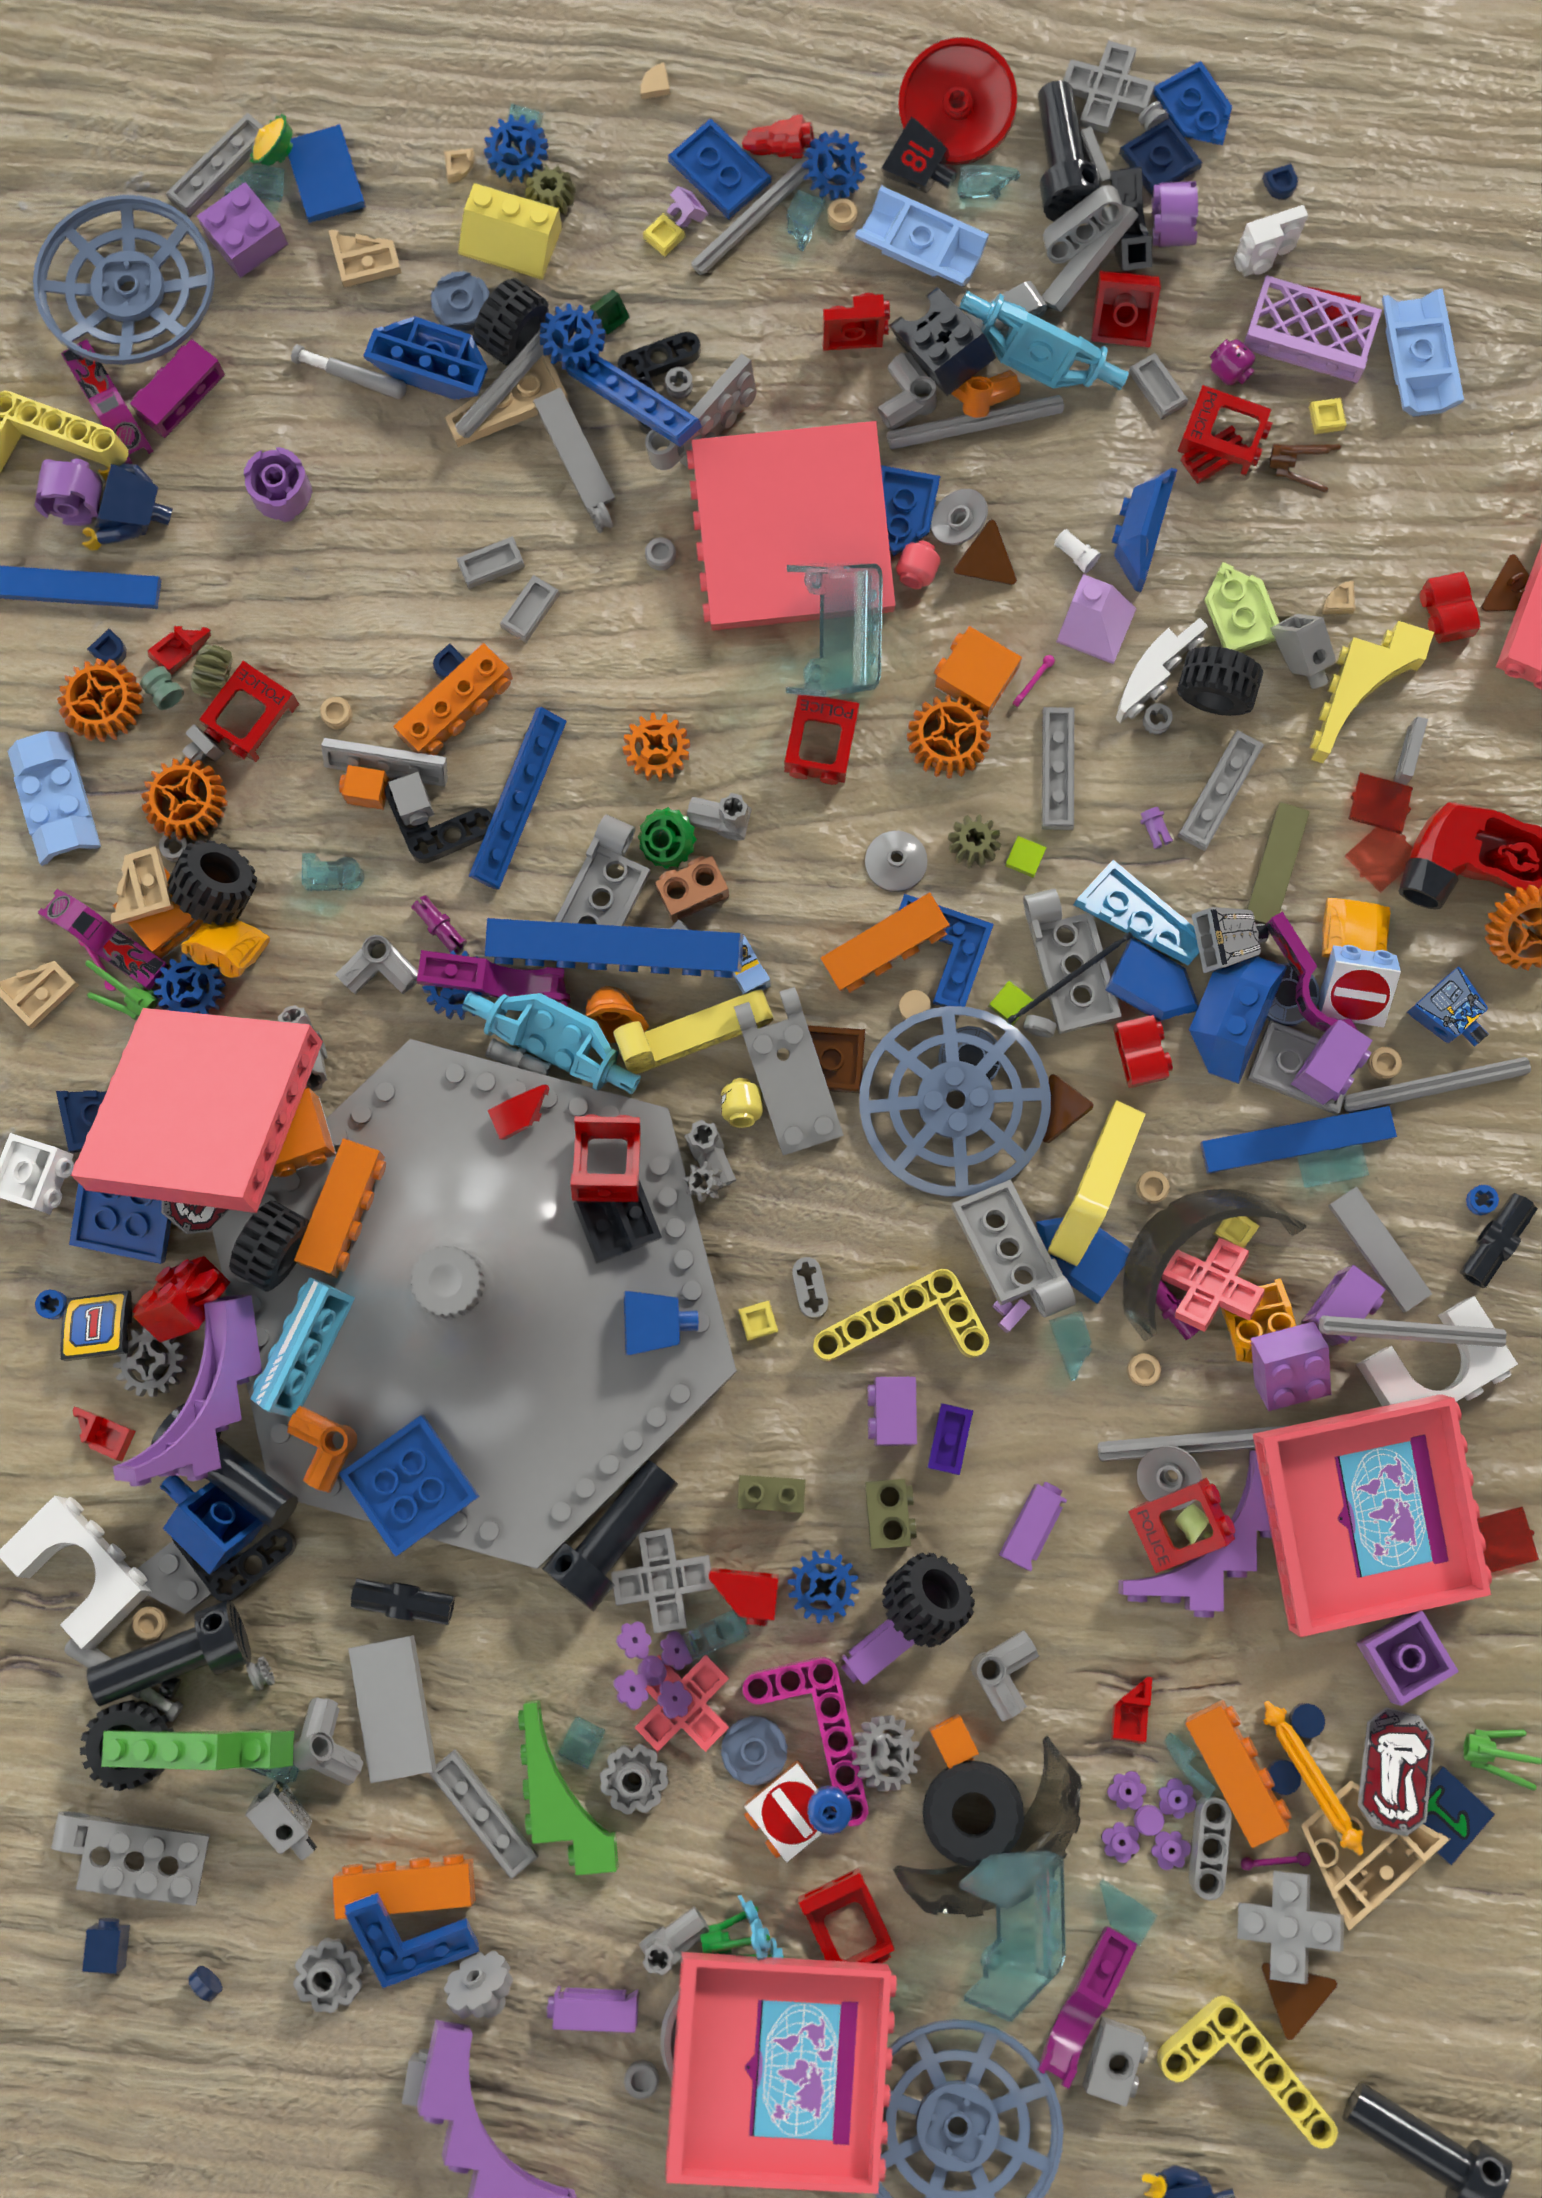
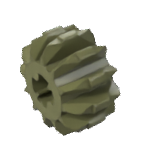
M545 164L544 171L540 172L534 169L533 177L527 178L526 199L559 208V212L564 215L567 214V207L574 205L575 184L571 181L569 173H562L558 165L553 170H550Z
M208 644L199 649L190 683L194 693L209 699L210 697L215 698L230 678L233 661L230 651L217 645L211 646Z
M981 814L977 815L975 822H972L971 818L966 815L963 819L964 824L960 822L954 823L953 829L955 832H951L948 835V840L952 842L948 850L950 853H958L955 858L957 863L962 862L965 858L967 859V868H972L974 861H977V864L982 868L985 866V858L993 861L996 857L994 851L1000 850L1001 843L996 840L1000 837V831L991 830L994 823L992 820L987 821L985 824L981 823ZM970 837H973L975 841H980L979 846H975L974 842H969Z

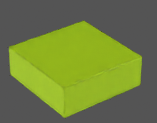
M1017 836L1005 867L1034 878L1047 847Z
M1008 981L988 1007L1007 1021V1018L1018 1013L1021 1008L1033 1001V999L1012 982ZM1019 1016L1016 1019V1021L1011 1023V1025L1013 1026L1021 1016Z

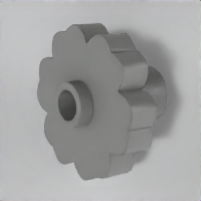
M642 1743L637 1744L633 1750L627 1745H622L617 1751L612 1752L608 1756L607 1763L609 1767L603 1769L600 1773L601 1791L605 1795L612 1796L611 1806L614 1809L621 1810V1812L628 1815L636 1808L646 1813L661 1802L662 1796L660 1791L665 1789L669 1783L667 1776L668 1768L665 1763L657 1762L658 1753L655 1749L648 1748ZM632 1772L639 1774L641 1777L640 1783L632 1784L629 1781V1774Z
M324 1938L318 1947H307L295 1964L296 1970L300 1973L293 1982L295 1989L298 1991V1997L303 2002L312 2000V2008L316 2012L325 2011L333 2013L340 2003L349 2005L363 1986L361 1979L358 1977L364 1970V1964L360 1959L359 1952L356 1949L346 1950V1944L342 1939ZM325 1972L331 1975L332 1980L325 1976Z
M491 1951L485 1956L481 1952H477L471 1957L462 1960L460 1970H456L448 1976L444 1991L448 1995L446 2003L454 2014H457L462 2019L469 2017L471 2014L476 2018L482 2016L491 2018L503 2010L506 2003L505 1997L509 1994L510 1986L513 1983V1978L509 1973L510 1965L504 1956L499 1955L496 1951Z

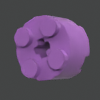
M1196 181L1159 183V185L1153 186V246L1196 245L1197 231H1194L1196 218L1198 217Z
M276 447L277 450H269L264 453L262 450L258 451L248 460L244 469L246 489L255 507L264 516L280 519L283 522L291 521L307 507L312 494L311 483L302 463L293 452L281 447Z
M46 459L41 465L34 505L37 511L46 518H49V513L63 518V524L89 525L92 523L93 517H98L103 485L100 476L89 469L90 464L81 459H72L71 462Z

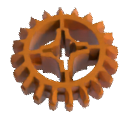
M97 658L94 666L89 661H85L84 669L80 670L78 667H74L75 675L73 677L65 675L68 685L59 686V691L63 694V696L57 698L58 703L62 706L59 709V713L63 718H66L65 724L69 728L74 729L73 731L76 735H84L90 741L97 737L100 742H105L108 734L115 740H117V732L120 730L122 733L128 734V729L125 727L128 723L137 725L133 715L142 714L141 708L137 706L144 703V698L139 694L142 692V687L139 683H136L137 678L132 672H128L124 665L120 664L117 666L110 659L105 664L102 659ZM112 681L120 685L115 687L113 685L102 686L100 682ZM89 714V716L98 714L102 719L89 720L81 716Z
M949 694L946 695L945 702H941L937 696L934 697L933 706L925 701L922 704L923 712L919 710L914 712L913 717L915 720L909 722L908 728L911 732L907 733V741L912 743L909 745V752L917 753L914 761L916 763L925 761L923 766L925 772L929 771L931 767L935 768L934 775L936 777L940 776L941 770L946 771L948 779L952 778L954 770L957 771L960 777L964 776L965 767L970 771H974L976 768L975 762L982 763L985 756L983 753L988 752L990 747L986 741L991 738V732L986 731L989 727V721L981 720L983 717L982 709L973 712L975 705L973 701L965 706L963 705V697L959 696L957 702H951L952 698ZM950 717L960 719L963 723H956ZM937 719L938 730L932 732L931 736L924 738L923 732L925 728ZM944 731L951 733L950 737L954 735L953 743L952 740H947V737L943 738ZM973 735L974 743L971 748L965 753L960 754V743ZM942 750L948 755V757L939 755L934 751Z
M185 757L182 765L177 759L173 758L172 767L168 768L165 763H161L163 771L160 774L151 771L154 781H144V786L150 791L141 793V798L146 801L142 805V810L148 813L146 820L150 824H154V829L158 833L164 832V835L171 839L172 832H175L178 840H182L183 836L186 838L188 834L191 840L196 841L197 832L200 831L204 836H208L206 827L211 825L214 828H218V824L214 819L215 817H224V812L219 808L228 806L227 800L222 797L227 794V790L224 786H221L223 780L219 775H214L215 771L211 766L204 768L205 765L202 761L197 760L193 764L191 760ZM181 781L178 785L172 786L176 782ZM200 781L206 785V802H203L198 797ZM186 796H189L191 799L186 802L182 800V804L177 800V798L181 800L183 797L186 798ZM164 797L171 802L169 808L171 813L168 818L164 816L162 809ZM193 813H198L195 816L187 819L189 815Z
M1529 884L1526 891L1523 888L1516 887L1514 896L1510 893H1505V902H1495L1498 910L1488 913V918L1492 922L1484 925L1485 930L1488 932L1485 939L1490 945V952L1497 956L1501 963L1508 964L1511 968L1515 969L1520 966L1529 971L1532 964L1536 968H1541L1542 886L1538 889L1534 885ZM1522 924H1525V925H1527L1528 927L1531 926V927L1534 928L1536 931L1533 932V931L1530 930L1529 928L1526 929Z

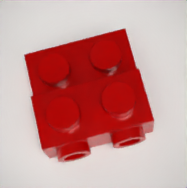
M868 292L859 296H853L852 307L833 306L830 309H823V351L883 347V336L889 335V300L884 301L883 294L875 295Z

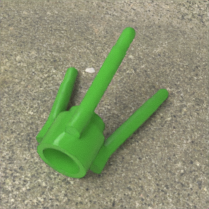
M90 960L86 961L87 967L126 995L124 1002L127 1006L92 992L87 994L88 998L123 1012L134 1020L140 1016L143 1008H156L158 999L154 997V990L148 991L137 982L136 984L140 989L133 987L130 990Z
M1475 1729L1474 1734L1467 1733L1464 1741L1463 1757L1464 1760L1471 1761V1767L1484 1769L1533 1791L1537 1788L1535 1784L1487 1763L1488 1761L1494 1762L1495 1757L1541 1765V1758L1496 1749V1742L1490 1741L1493 1738L1524 1737L1527 1734L1525 1730L1484 1731Z

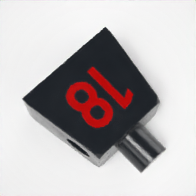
M913 117L908 121L881 167L886 178L924 193L929 192L935 181L949 189L957 176L956 171L945 165L949 158L947 147Z

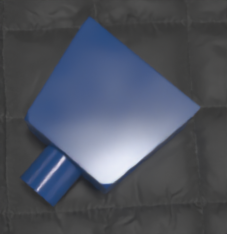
M625 1291L623 1293L625 1355H634L679 1345L680 1331H698L699 1329L698 1311H679L677 1297Z

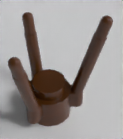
M1273 443L1269 468L1277 469L1276 476L1289 478L1326 493L1328 491L1326 486L1290 472L1288 468H1295L1297 454H1328L1329 451L1340 450L1341 445H1283Z

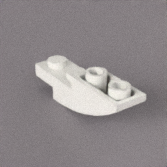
M1201 618L1196 620L1178 636L1168 628L1147 649L1137 663L1124 690L1116 716L1119 723L1127 717L1130 719L1136 717L1144 709L1143 703L1149 698L1156 700L1168 688L1166 683L1170 676L1169 672L1182 661L1181 656L1188 650L1192 651L1194 648H1199L1205 642L1203 637L1208 626Z

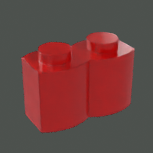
M1464 571L1427 579L1420 591V602L1423 608H1427L1430 614L1428 628L1429 631L1434 632L1433 636H1435L1438 644L1474 637L1481 628L1480 619L1475 603L1472 600L1469 581Z
M1154 1015L1116 1023L1113 1027L1114 1036L1128 1087L1133 1088L1166 1080L1169 1077V1071L1173 1070L1170 1054L1168 1052L1164 1053L1161 1046V1041L1165 1039L1161 1022H1156Z

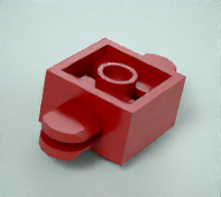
M205 1256L191 1261L186 1259L175 1267L171 1268L168 1266L157 1275L155 1279L157 1283L154 1288L145 1293L134 1306L133 1312L135 1314L133 1317L160 1343L196 1331L205 1320L204 1304L220 1298L231 1282Z

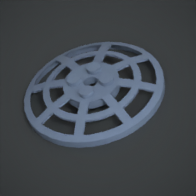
M140 195L105 197L89 202L71 212L47 236L36 259L33 275L34 298L38 311L51 333L60 343L74 353L89 360L116 365L142 363L158 358L175 349L189 338L200 325L208 311L215 282L214 265L208 245L193 222L175 207L158 199ZM133 210L158 214L176 223L177 227L168 239L152 231L134 228ZM121 211L122 229L103 233L92 239L89 243L76 231L79 226L97 216ZM187 233L194 240L202 254L206 267L205 274L190 277L187 264L177 249ZM67 238L79 252L69 266L66 281L47 280V273L52 258L59 246ZM135 239L151 242L161 248L150 258L136 251ZM123 240V251L113 253L106 258L97 252L99 248L109 243ZM171 256L178 266L181 279L164 281L159 268ZM88 259L96 267L91 277V283H76L79 271ZM132 281L135 283L132 290L127 292L121 291V286L125 282ZM206 286L202 304L196 315L186 327L182 326L177 322V319L186 307L190 290ZM46 292L65 295L68 308L78 323L76 326L64 333L59 329L51 315ZM180 292L177 305L170 315L159 308L165 293ZM76 296H93L99 309L85 319L79 310ZM151 316L160 324L148 332L134 335L136 321ZM109 317L115 321L122 322L121 336L105 333L96 327ZM166 330L175 335L169 342L153 350L132 355L133 344L151 340ZM89 333L104 342L120 344L119 356H107L89 352L76 345L74 341Z
M945 1006L928 1009L909 1017L896 1025L882 1038L872 1052L863 1073L859 1095V1111L862 1127L870 1147L879 1161L894 1176L907 1185L925 1193L944 1197H965L1012 1179L1030 1162L1039 1149L1047 1131L1051 1112V1092L1048 1076L1041 1058L1032 1044L1017 1028L1004 1019L984 1010L963 1006ZM955 1015H966L983 1019L997 1025L1006 1032L993 1045L977 1036L957 1033ZM942 1016L944 1034L924 1040L910 1051H907L895 1041L902 1032L913 1025L930 1018ZM1015 1040L1024 1048L1033 1062L1039 1078L1040 1088L1021 1087L1016 1069L1004 1054ZM958 1043L974 1045L985 1050L987 1054L977 1066L959 1061ZM945 1044L946 1062L934 1067L932 1070L917 1059L926 1050ZM886 1050L900 1061L891 1079L889 1096L887 1099L869 1100V1090L874 1070L880 1057ZM997 1061L1007 1073L1012 1089L993 1090L986 1074ZM909 1068L922 1079L917 1096L898 1097L901 1080L905 1071ZM958 1091L963 1094L965 1103L961 1108L954 1109L947 1104L946 1097L950 1092ZM1023 1101H1041V1115L1038 1128L1031 1144L1024 1151L1011 1139L1021 1119ZM1013 1102L1011 1118L1003 1132L990 1120L994 1103ZM918 1109L925 1126L915 1138L909 1134L904 1126L899 1110ZM890 1112L894 1128L907 1146L895 1161L887 1154L878 1140L870 1113ZM979 1130L985 1132L995 1141L985 1150L967 1156L966 1137L977 1133ZM935 1133L942 1137L953 1139L954 1157L936 1154L927 1150L924 1146ZM1001 1149H1004L1016 1160L1008 1170L995 1178L979 1184L969 1185L968 1166L989 1159ZM916 1155L937 1165L955 1167L956 1186L929 1183L913 1176L904 1169Z
M961 2019L935 2021L917 2027L898 2038L888 2047L892 2049L893 2057L905 2045L914 2041L922 2059L903 2074L893 2091L890 2090V2103L886 2111V2122L888 2125L887 2144L889 2150L883 2152L880 2156L881 2159H885L886 2168L896 2164L904 2178L919 2192L925 2194V2198H995L994 2194L1011 2181L1022 2162H1025L1042 2171L1038 2182L1026 2198L1045 2197L1056 2176L1062 2154L1063 2123L1061 2108L1053 2084L1046 2072L1043 2074L1037 2071L1040 2063L1028 2048L1013 2036L994 2026L978 2021ZM961 2029L973 2030L984 2035L977 2052L952 2049L934 2053L927 2034L942 2030ZM997 2039L1022 2056L1034 2071L1039 2082L1019 2088L1017 2082L1008 2071L990 2058ZM959 2060L972 2062L965 2081H946L939 2063ZM985 2068L999 2077L1010 2093L991 2100L979 2088ZM926 2069L934 2088L926 2094L922 2101L903 2095L911 2081ZM1046 2096L1051 2119V2141L1048 2156L1028 2147L1030 2119L1026 2103ZM1014 2107H1017L1019 2117V2137L1017 2142L999 2134L1000 2126L997 2115ZM898 2109L916 2115L917 2135L898 2144L896 2134V2114ZM954 2117H962L967 2121V2129L960 2135H954L948 2130V2123ZM997 2149L1012 2156L1004 2170L989 2182L982 2164L991 2156L993 2151ZM920 2150L924 2151L926 2156L935 2164L929 2183L913 2171L906 2162V2157ZM948 2171H970L976 2188L954 2191L943 2189ZM879 2182L878 2194H874L875 2197L893 2198L882 2183Z

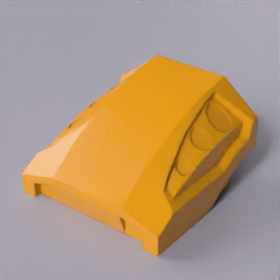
M1327 898L1322 928L1323 943L1321 957H1330L1333 945L1341 947L1353 945L1361 950L1372 952L1377 950L1387 951L1391 915L1390 907L1355 900Z
M237 919L232 923L225 922L224 925H217L215 922L211 924L203 923L189 940L182 942L181 952L185 954L190 952L192 960L199 965L213 963L216 967H219L220 972L224 976L234 978L242 975L248 966L256 962L269 944L270 937L257 928Z
M1281 1278L1275 1279L1274 1283L1259 1286L1265 1289L1264 1296L1250 1321L1221 1308L1231 1335L1237 1361L1253 1363L1251 1338L1296 1326L1292 1306Z

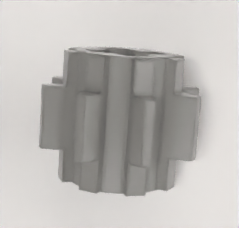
M707 1161L703 1163L701 1169L696 1165H691L690 1171L692 1173L690 1177L683 1178L690 1185L686 1193L688 1195L697 1193L700 1202H705L708 1195L718 1199L717 1190L719 1186H726L719 1179L723 1170L719 1168L712 1170L711 1163ZM702 1175L710 1177L707 1180L708 1188L699 1186L703 1182L701 1179Z

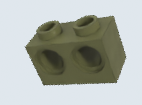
M739 1475L737 1509L804 1513L806 1479Z
M905 1479L865 1482L870 1549L911 1546V1539L917 1538L915 1518L909 1519L908 1505H914L912 1485H906ZM886 1487L894 1488L899 1494L898 1502L892 1507L885 1506L880 1499V1494ZM891 1520L897 1521L902 1528L900 1537L895 1540L887 1539L883 1533L884 1525Z

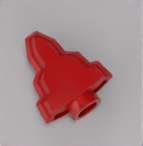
M799 114L793 115L790 119L776 121L770 126L748 130L747 135L742 140V148L757 156L774 154L777 157L801 159L805 149L811 148L809 143L814 139L812 122H806L803 115Z

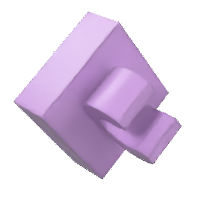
M677 186L670 194L676 203L671 204L667 212L674 217L679 211L682 212L681 218L676 222L678 226L682 228L687 227L691 219L701 223L708 215L691 191Z
M1022 1298L1014 1306L1011 1302L1000 1306L998 1300L992 1305L1003 1316V1319L997 1325L1006 1333L1031 1308Z

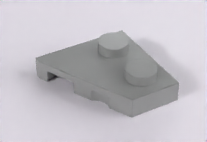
M173 1541L137 1568L148 1580L145 1584L152 1591L148 1596L184 1614L190 1613L212 1595Z

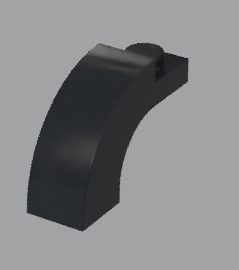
M1142 167L1110 170V186L1118 190L1122 205L1134 208L1138 214L1137 219L1114 246L1119 267L1122 271L1152 267V236L1148 233L1144 218Z

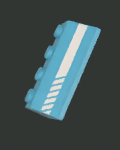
M311 1277L300 1288L297 1297L298 1302L293 1312L285 1319L280 1339L271 1348L268 1355L269 1361L263 1373L256 1379L253 1386L254 1392L250 1398L268 1412L289 1417L295 1413L299 1406L304 1405L355 1297Z

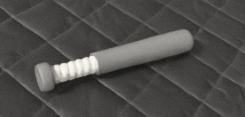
M295 345L292 350L291 360L296 364L305 362L306 364L314 365L326 370L329 374L396 399H401L406 394L407 386L402 380L332 357L328 359L305 351V348L301 345Z
M72 1638L65 1646V1653L87 1668L111 1659L97 1648L81 1649ZM151 1687L131 1694L138 1699L143 1698L154 1707H157V1709L162 1710L166 1714V1719L171 1722L178 1717L183 1709L181 1702H172L154 1689H151Z

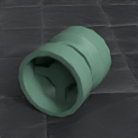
M164 666L150 670L140 681V686L147 694L153 696V702L160 710H167L175 706L184 695L183 689L178 683L172 682L171 674Z

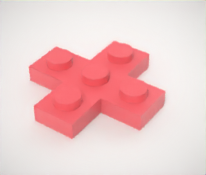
M1219 1237L1204 1262L1175 1248L1160 1277L1163 1281L1187 1292L1176 1310L1175 1318L1204 1332L1219 1307L1250 1321L1264 1296L1265 1289L1237 1277L1248 1258L1249 1250Z
M707 1654L683 1678L671 1666L665 1665L666 1678L663 1682L670 1681L674 1683L680 1681L684 1686V1690L691 1694L692 1702L687 1706V1715L683 1717L677 1716L673 1719L667 1718L663 1712V1707L657 1704L634 1727L657 1752L681 1728L706 1752L729 1728V1725L706 1703L729 1679ZM647 1685L645 1690L658 1703L657 1698L661 1695L660 1685Z

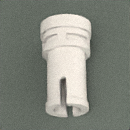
M1067 529L1059 534L1054 543L1056 547H1059L1074 560L1073 563L1078 565L1084 573L1089 572L1101 556V553L1093 548L1091 549L1089 545H1084Z

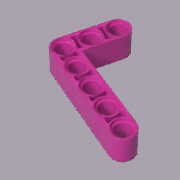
M817 1657L749 1674L743 1683V1694L753 1704H764L812 1693L832 1786L843 1790L849 1797V1800H857L862 1804L861 1813L851 1817L848 1825L858 1826L862 1824L868 1815V1805L862 1778L857 1776L860 1771L859 1765H852V1761L857 1758V1755L851 1751L854 1741L836 1664L830 1658ZM819 1664H827L832 1668V1677L826 1682H819L814 1678L813 1671ZM793 1671L799 1675L800 1683L795 1689H786L782 1686L781 1677L785 1672ZM754 1679H762L767 1684V1692L761 1697L753 1696L748 1690L749 1683ZM829 1697L837 1699L840 1703L839 1711L832 1716L824 1714L821 1710V1703ZM840 1731L847 1736V1743L843 1748L834 1749L829 1745L828 1739L833 1732ZM843 1765L850 1766L855 1771L854 1778L848 1783H842L836 1778L837 1769Z

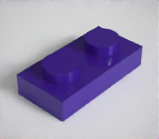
M943 1403L940 1404L927 1468L960 1475L973 1410Z

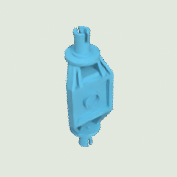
M966 291L959 308L982 320L981 330L984 332L1001 363L1053 389L1083 384L1088 388L1097 378L1116 387L1118 390H1121L1122 386H1124L1129 372L1106 361L1107 347L1102 346L1099 349L1083 337H1076L1026 312L1025 308L1003 300L1004 295L1001 293L990 303L970 293V291ZM996 318L1009 326L1006 337L994 326ZM1075 360L1090 365L1088 371L1069 369Z
M470 991L463 1002V1010H467L486 1020L484 1027L486 1035L492 1036L495 1034L511 1045L526 1049L527 1052L569 1072L570 1075L593 1083V1089L597 1091L609 1082L627 1091L629 1094H633L640 1082V1075H636L616 1065L618 1051L611 1048L597 1021L541 993L512 997L503 994L496 1003H493ZM508 1010L523 1011L518 1020L505 1016ZM591 1046L603 1059L601 1065L588 1057Z

